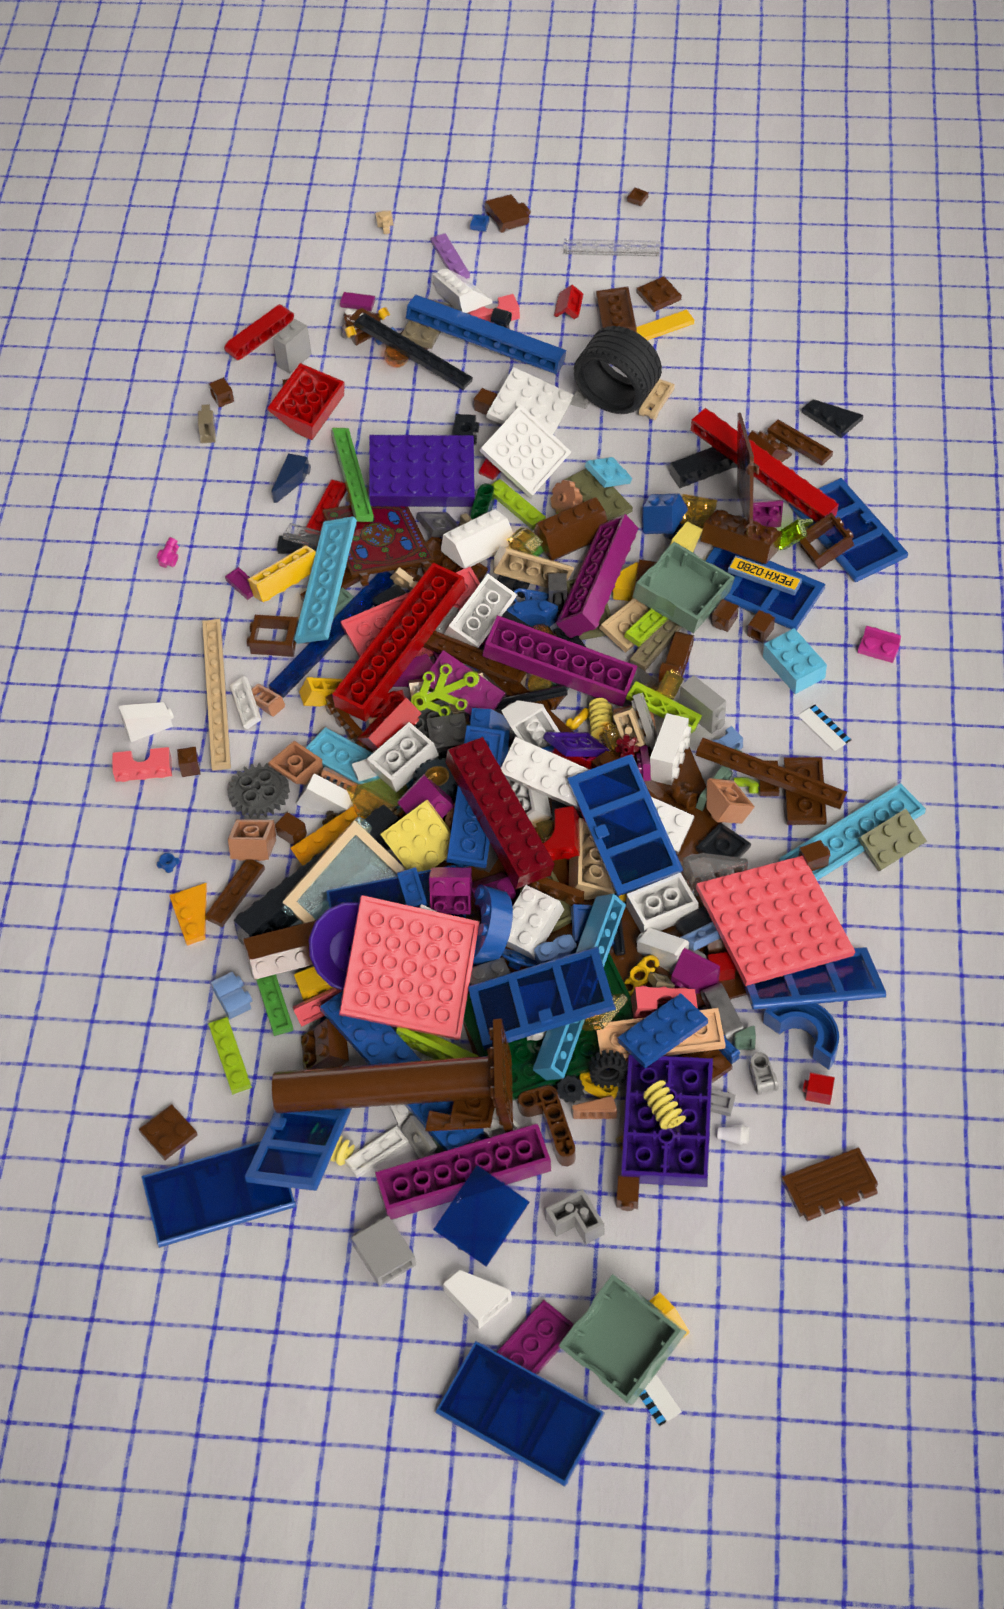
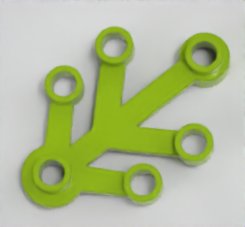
M443 664L440 667L441 674L435 690L428 694L430 684L435 680V674L432 671H427L423 675L424 682L421 690L412 696L411 703L419 711L428 708L438 712L440 716L450 715L451 709L447 705L440 706L432 702L436 698L455 705L458 710H464L468 705L467 700L464 698L459 699L448 693L464 686L474 687L480 680L479 675L475 671H469L464 675L463 679L445 686L448 675L452 672V667L450 664ZM444 666L449 668L448 673L443 671ZM431 674L432 680H428L426 675ZM469 676L473 677V683L468 682ZM418 698H421L423 700L422 705L418 704ZM459 701H463L465 706L460 707ZM442 708L447 709L448 713L446 715L442 713Z

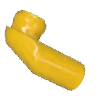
M583 708L574 719L568 718L566 725L571 730H576L590 716L589 709Z

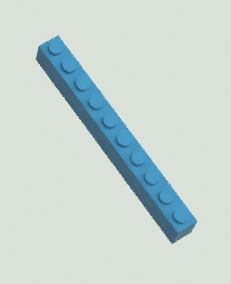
M615 894L596 897L576 950L577 953L598 947L603 967L626 906ZM592 956L572 962L565 980L573 1010L590 1006L599 982ZM561 997L558 999L553 1017L565 1013ZM585 1019L546 1032L533 1067L537 1074L545 1080L564 1079Z

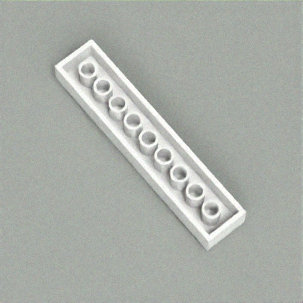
M515 737L501 767L507 779L567 806H574L576 810H579L567 778L589 769ZM603 775L578 783L589 810L639 792ZM651 797L674 850L678 854L694 820V816ZM644 799L595 817L637 837L657 830ZM661 838L651 842L665 849Z

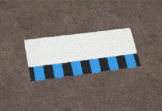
M816 705L811 706L798 715L834 751L852 740Z
M655 1375L639 1397L658 1425L661 1426L682 1413V1411L658 1376Z

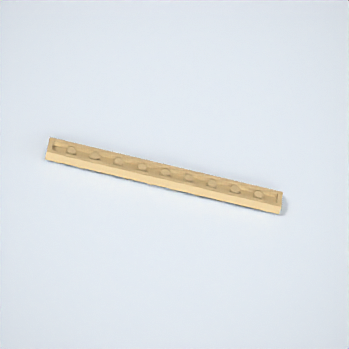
M220 619L202 621L211 767L212 771L231 769L222 627Z

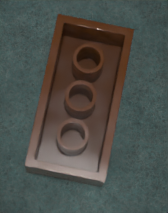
M717 509L704 522L700 541L767 564L778 552L783 532L778 531L774 527H767L757 521H753V524L758 526V535L753 532V536L749 537V535H746L744 517L735 516L725 510Z

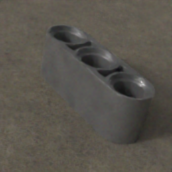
M718 983L701 990V996L707 1009H719L722 1030L726 1039L729 1042L735 1040V1033L744 1030V1027L723 985Z

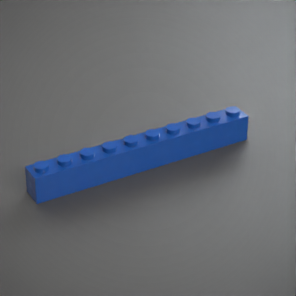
M415 294L407 305L406 319L551 373L557 374L565 362V349Z

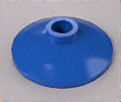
M505 949L501 955L509 961L508 966L513 969L519 970L521 966L532 967L537 965L535 960L510 949Z

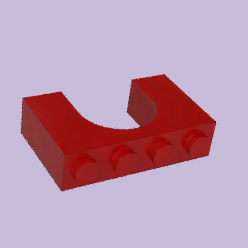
M574 806L555 809L554 833L543 843L553 861L580 856L579 815Z

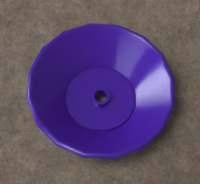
M341 903L327 909L315 922L309 937V955L317 974L331 987L342 991L344 989L350 956L349 948L352 945L359 903Z

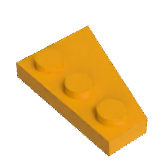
M207 883L169 895L186 945L205 940Z

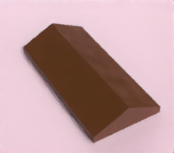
M431 537L426 542L435 560V564L455 573L463 570L462 567L441 551V538ZM477 563L471 566V569L481 583L488 568L481 563Z

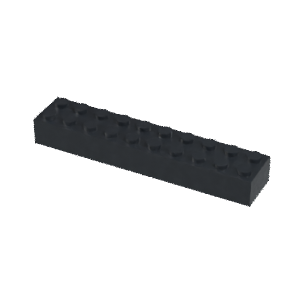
M383 804L381 807L374 809L364 820H360L358 824L388 851L390 847L380 834L399 821V817ZM355 835L297 902L307 912H310L328 898L327 890L342 887L369 866L370 859L375 853ZM334 842L330 843L320 854H316L307 864L300 866L290 877H286L277 887L270 889L264 897L255 901L246 911L236 916L234 924L238 940L243 945V938L287 928L299 920L283 901Z

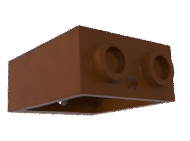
M832 513L796 537L800 547L818 569L854 546L852 532L849 529L845 530L842 520L839 517L836 518ZM834 527L843 539L819 555L810 543Z
M255 615L254 621L250 623L251 635L247 637V647H250L251 654L294 657L297 644L294 638L298 626V617ZM259 628L288 630L286 641L257 640Z

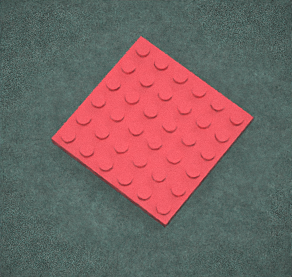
M803 856L700 882L695 887L745 986L848 958L855 954L852 944Z
M362 895L358 907L339 1015L459 1040L479 921Z

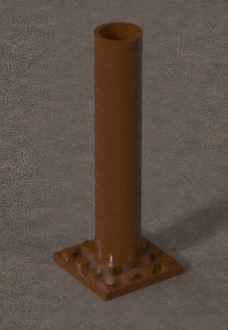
M493 1019V1027L490 1028V1040H492L493 1047L488 1049V1056L275 1071L272 1076V1100L275 1112L278 1114L492 1098L497 1117H499V1125H503L505 1133L513 1131L512 1055L502 1019Z

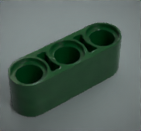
M485 483L479 486L470 515L472 520L492 511L495 497L494 487L491 484Z

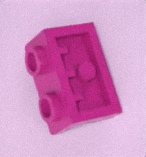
M866 626L858 653L893 663L900 648L901 635L876 627Z

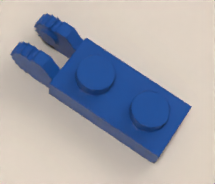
M416 867L398 872L397 875L406 905L420 908L422 904L427 907V901Z

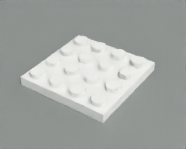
M513 367L490 407L486 418L503 425L521 405L554 435L574 395Z
M521 405L479 450L530 498L571 453L568 448Z

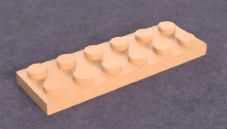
M719 1009L699 1010L708 1018V1024L663 1056L724 1049L725 1040ZM644 1018L596 1024L600 1055L604 1050H606V1053H609V1050H613V1054L618 1051L619 1054L624 1056L625 1061H628L630 1054L618 1043V1037Z

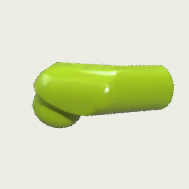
M748 777L733 778V781L739 787H749V793L759 792L758 787L760 785L757 781Z

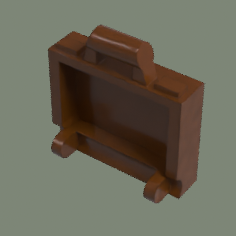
M512 194L485 201L484 208L486 209V214L488 216L491 215L498 224L501 233L505 232L506 228L509 230L528 225L530 209L525 203H518Z

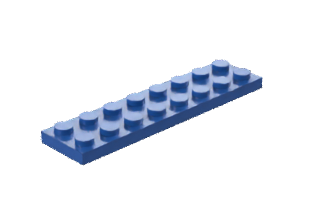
M467 725L464 744L483 737L500 766L505 731ZM458 786L447 862L486 868L490 841Z

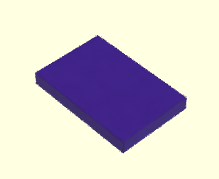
M545 732L543 739L567 757H598L605 751H610L588 732Z

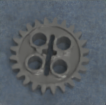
M258 763L257 767L251 764V769H247L244 766V772L237 771L238 777L232 776L233 782H229L230 788L227 789L229 801H231L232 807L236 808V812L241 811L243 816L249 813V818L256 814L257 818L260 817V814L267 817V812L274 815V809L281 810L280 804L285 805V799H289L288 793H290L288 780L274 768H269L268 763L264 767H261L260 763Z

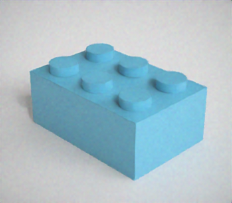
M795 628L764 644V660L794 694L825 679L827 664Z

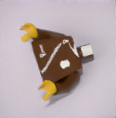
M387 307L378 310V313L367 311L364 308L354 312L351 309H347L344 312L342 336L346 339L351 338L356 346L370 339L373 336L354 326L355 321L363 313H366L380 322V320H384L386 316L390 315Z

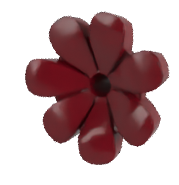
M624 734L623 740L621 738L616 739L618 746H615V751L621 752V758L631 754L634 757V752L640 750V747L635 745L638 739L636 737L630 739L629 734Z

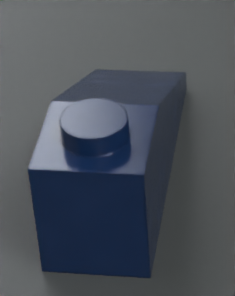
M288 453L272 489L274 503H278L304 482L307 474H310L311 465L309 464L308 457Z

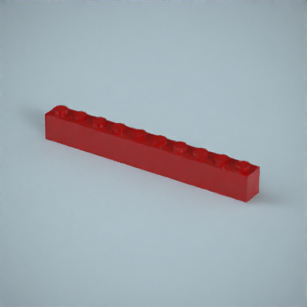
M704 408L691 420L690 431L737 464V430L716 416L714 412ZM749 440L754 455V463L759 466V474L754 472V477L816 523L830 513L834 516L837 515L839 504L834 499L829 498L820 489L796 474L794 470L789 469L780 460L756 445L754 441Z

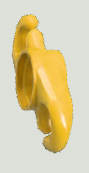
M645 956L637 966L632 968L629 978L624 982L625 984L633 985V989L628 991L630 996H632L635 987L647 984L649 973L655 971L654 967H647V962L653 960L655 967H659L660 961L656 956ZM639 971L645 973V977L642 980L634 978L635 974Z

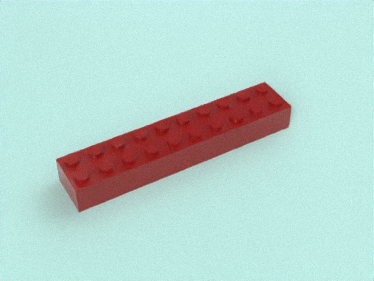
M432 563L333 692L332 696L336 708L365 722L369 719L466 590L463 576Z

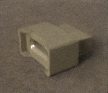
M210 404L201 405V411H198V427L202 444L216 442L214 414L210 410Z

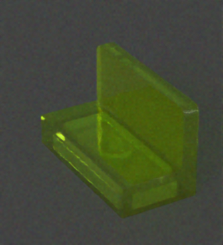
M797 519L780 530L783 532L779 545L780 550H786L807 536L805 527L812 524L813 519Z

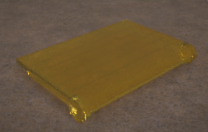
M382 779L346 788L357 817L371 814L374 809L381 807L383 804L387 808L400 806L397 801L408 791L405 784L399 791L395 792Z

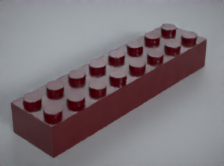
M481 737L448 749L445 762L515 889L551 876L555 864L484 738Z

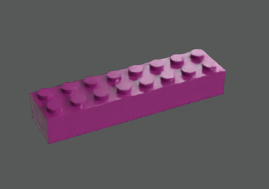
M626 514L601 524L596 532L556 623L569 638L577 635L580 636L589 630L592 631L599 625L601 615L604 613V608L610 599L612 590L615 588L616 580L620 576L622 566L626 562L625 559L631 550V545L639 529Z
M498 615L485 643L482 655L483 657L560 685H565L593 697L604 698L608 702L621 707L624 705L638 667Z
M537 1123L375 1172L386 1214L392 1220L550 1172L551 1159Z

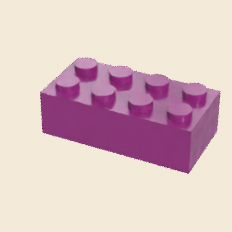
M443 650L429 670L435 674V680L431 682L430 687L435 690L441 674L440 667L443 664H450L452 667V672L448 675L445 686L463 679L467 672L473 670ZM444 666L443 671L448 673L449 668ZM427 674L426 678L432 680V675ZM479 675L480 680L474 687L464 686L448 694L459 699H466L468 705L464 711L471 715L472 708L495 710L506 693ZM469 676L468 682L473 683V677ZM459 701V706L464 707V702Z

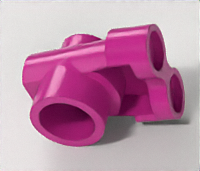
M169 537L164 549L158 552L157 559L160 566L167 568V566L174 567L178 561V554L176 552L179 548L176 539Z

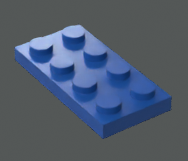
M680 993L620 1035L618 1043L646 1068L707 1025L708 1018Z

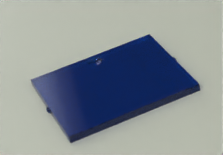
M477 1165L433 1230L457 1246L458 1250L464 1251L487 1267L530 1201L509 1188L505 1182L499 1181Z

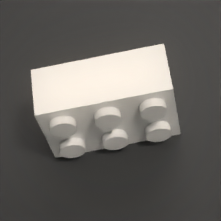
M666 713L650 757L651 780L672 785L674 778H678L680 772L678 766L683 764L685 758L684 750L688 749L690 745L689 735L691 727L688 726V718Z
M408 722L370 755L367 761L371 770L397 792L413 778V775L416 774L415 770L420 768V764L427 763L426 761L429 759L433 761L439 755L434 743Z
M678 873L628 893L626 907L640 932L645 933L648 928L661 931L678 924L680 920L698 909V901L682 874Z
M525 885L512 907V927L506 947L535 960L534 949L546 942L562 915L564 908L559 900Z

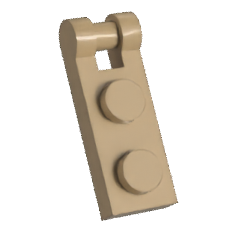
M659 379L640 407L639 415L643 417L646 415L650 419L656 420L658 413L675 389V384Z

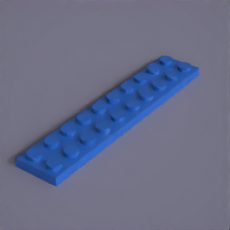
M343 991L320 1006V1011L368 1065L421 1061L391 1026L339 1015ZM454 1101L405 1104V1106L426 1129L429 1111L451 1115ZM484 1129L428 1132L445 1151L471 1144L484 1134Z

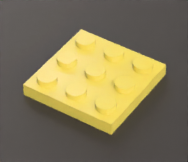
M427 799L380 835L406 870L416 867L417 872L431 870V867H436L447 859L451 830Z

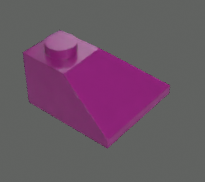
M684 948L671 976V981L675 985L674 988L695 989V993L698 994L701 993V990L719 983L720 966Z

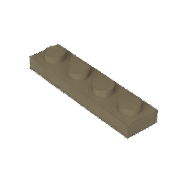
M668 619L640 646L630 658V662L646 671L671 642L676 631L679 632L683 627Z

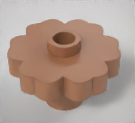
M562 480L561 483H556L552 489L553 496L550 498L551 507L556 509V514L579 505L583 501L579 488L575 487V482Z

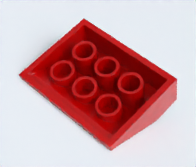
M300 363L267 407V410L298 435L313 440L344 397L345 382Z

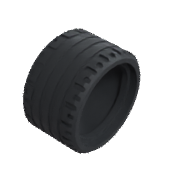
M607 326L597 331L574 363L573 374L580 391L591 403L611 413L629 414L640 408L659 381L662 374V365L656 350L643 336L628 328ZM609 364L621 370L627 377L616 372Z

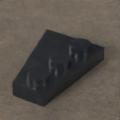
M812 399L802 408V414L840 438L859 424L864 416L863 414Z

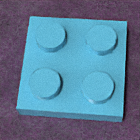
M613 457L586 461L584 466L604 488L630 484L632 481V477Z

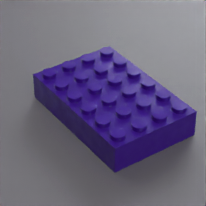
M369 435V501L371 506L473 507L475 500L474 436Z
M629 1055L621 1176L640 1177V1184L708 1187L713 1059L662 1056L644 1068L634 1057ZM658 1081L666 1082L662 1089L666 1087L670 1089L666 1096L670 1094L674 1096L670 1103L678 1102L677 1107L674 1108L682 1109V1113L678 1116H686L683 1123L670 1129H662L660 1127V1122L656 1120V1115L652 1113V1108L648 1106V1101L643 1097L645 1091Z

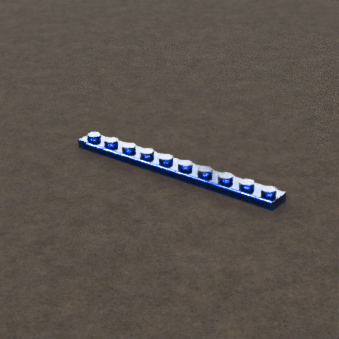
M387 571L378 573L369 582V585L365 586L333 619L329 638L327 640L310 642L269 684V690L284 698L346 634L341 626V621L370 609L373 606L372 601L374 597L395 584L390 578L392 574Z

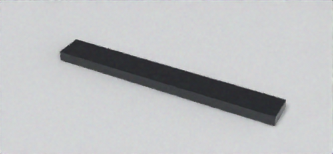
M363 313L354 323V326L461 390H464L473 380L472 376L366 313Z

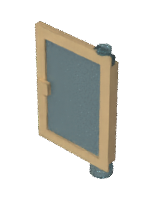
M357 817L281 902L284 905L282 910L289 916L294 914L302 923L318 920L329 909L327 890L396 877L398 872L405 871L406 869L369 834L372 830L371 825L363 818ZM387 889L375 891L377 899L388 901L391 898L388 896ZM364 893L337 899V905L341 903H359L360 897L362 895L368 897V894Z

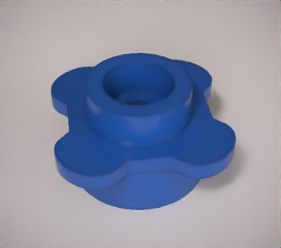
M164 853L156 865L159 869H164L166 873H171L173 868L180 863V860L171 853Z

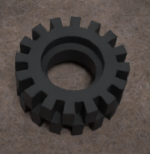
M604 1050L601 1055L598 1052L596 1057L592 1056L591 1061L588 1063L592 1083L594 1082V1085H599L600 1088H603L604 1085L607 1088H610V1085L616 1087L617 1083L622 1084L623 1080L627 1078L626 1061L624 1056L619 1054L618 1051L613 1054V1050H609V1053H606V1050Z

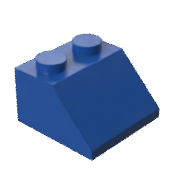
M680 493L651 494L643 506L644 534H674L688 510Z

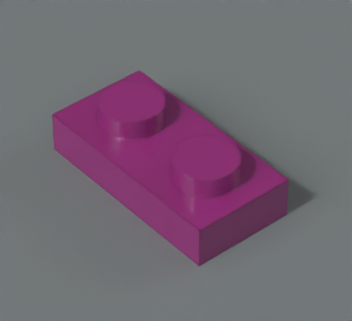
M640 746V753L636 754L638 769L644 781H651L648 747Z

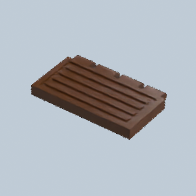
M859 1147L785 1175L781 1179L799 1216H804L806 1221L820 1217L821 1212L819 1209H822L824 1214L841 1209L840 1201L846 1207L859 1202V1194H861L863 1199L878 1194L876 1189L878 1182Z

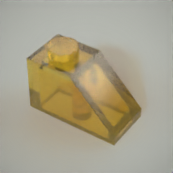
M673 669L671 671L667 670L655 691L673 700L684 678L680 677L681 673Z

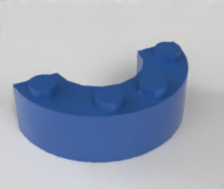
M526 600L515 603L507 609L508 612L531 627L541 628L545 631L558 620V606L548 601Z
M478 885L475 890V905H479L482 915L473 959V965L476 966L501 957L510 936L513 920L512 902L508 893L484 885Z
M819 1004L767 1008L764 1011L763 1023L779 1035L785 1030L793 1028L808 1032L816 1043L813 1059L830 1070L837 1056L839 1030L836 1021L824 1007Z

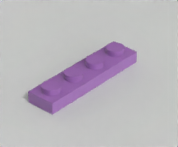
M446 233L431 237V243L446 268L466 279L470 278V272Z

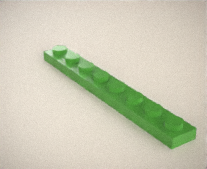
M332 428L331 435L354 518L357 522H373L374 515L349 428Z

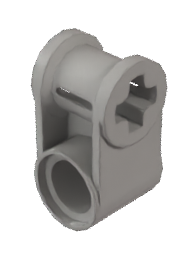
M762 1052L755 1053L751 1057L750 1073L757 1095L772 1089L774 1091L779 1090L777 1077L773 1072L769 1057ZM756 1063H761V1064H763L764 1066H763V1067H757L755 1064H756Z

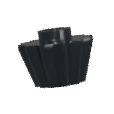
M567 1075L566 1078L560 1079V1082L557 1083L559 1098L566 1103L580 1101L581 1096L584 1095L582 1081L577 1079L576 1076L571 1077ZM567 1087H570L574 1092L568 1091Z

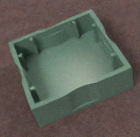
M673 542L661 555L659 561L649 568L638 580L632 597L694 634L716 609L721 600L731 591L735 577L717 566L702 560L695 553L678 543Z
M612 1274L593 1299L588 1311L577 1320L559 1344V1347L579 1364L594 1372L603 1384L626 1403L633 1405L687 1331L620 1277Z

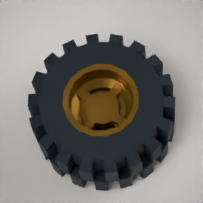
M434 758L433 761L429 759L426 761L427 763L420 764V768H417L415 770L416 774L413 775V783L415 784L425 774L449 795L454 803L456 801L458 784L445 762L446 759L442 758V760Z

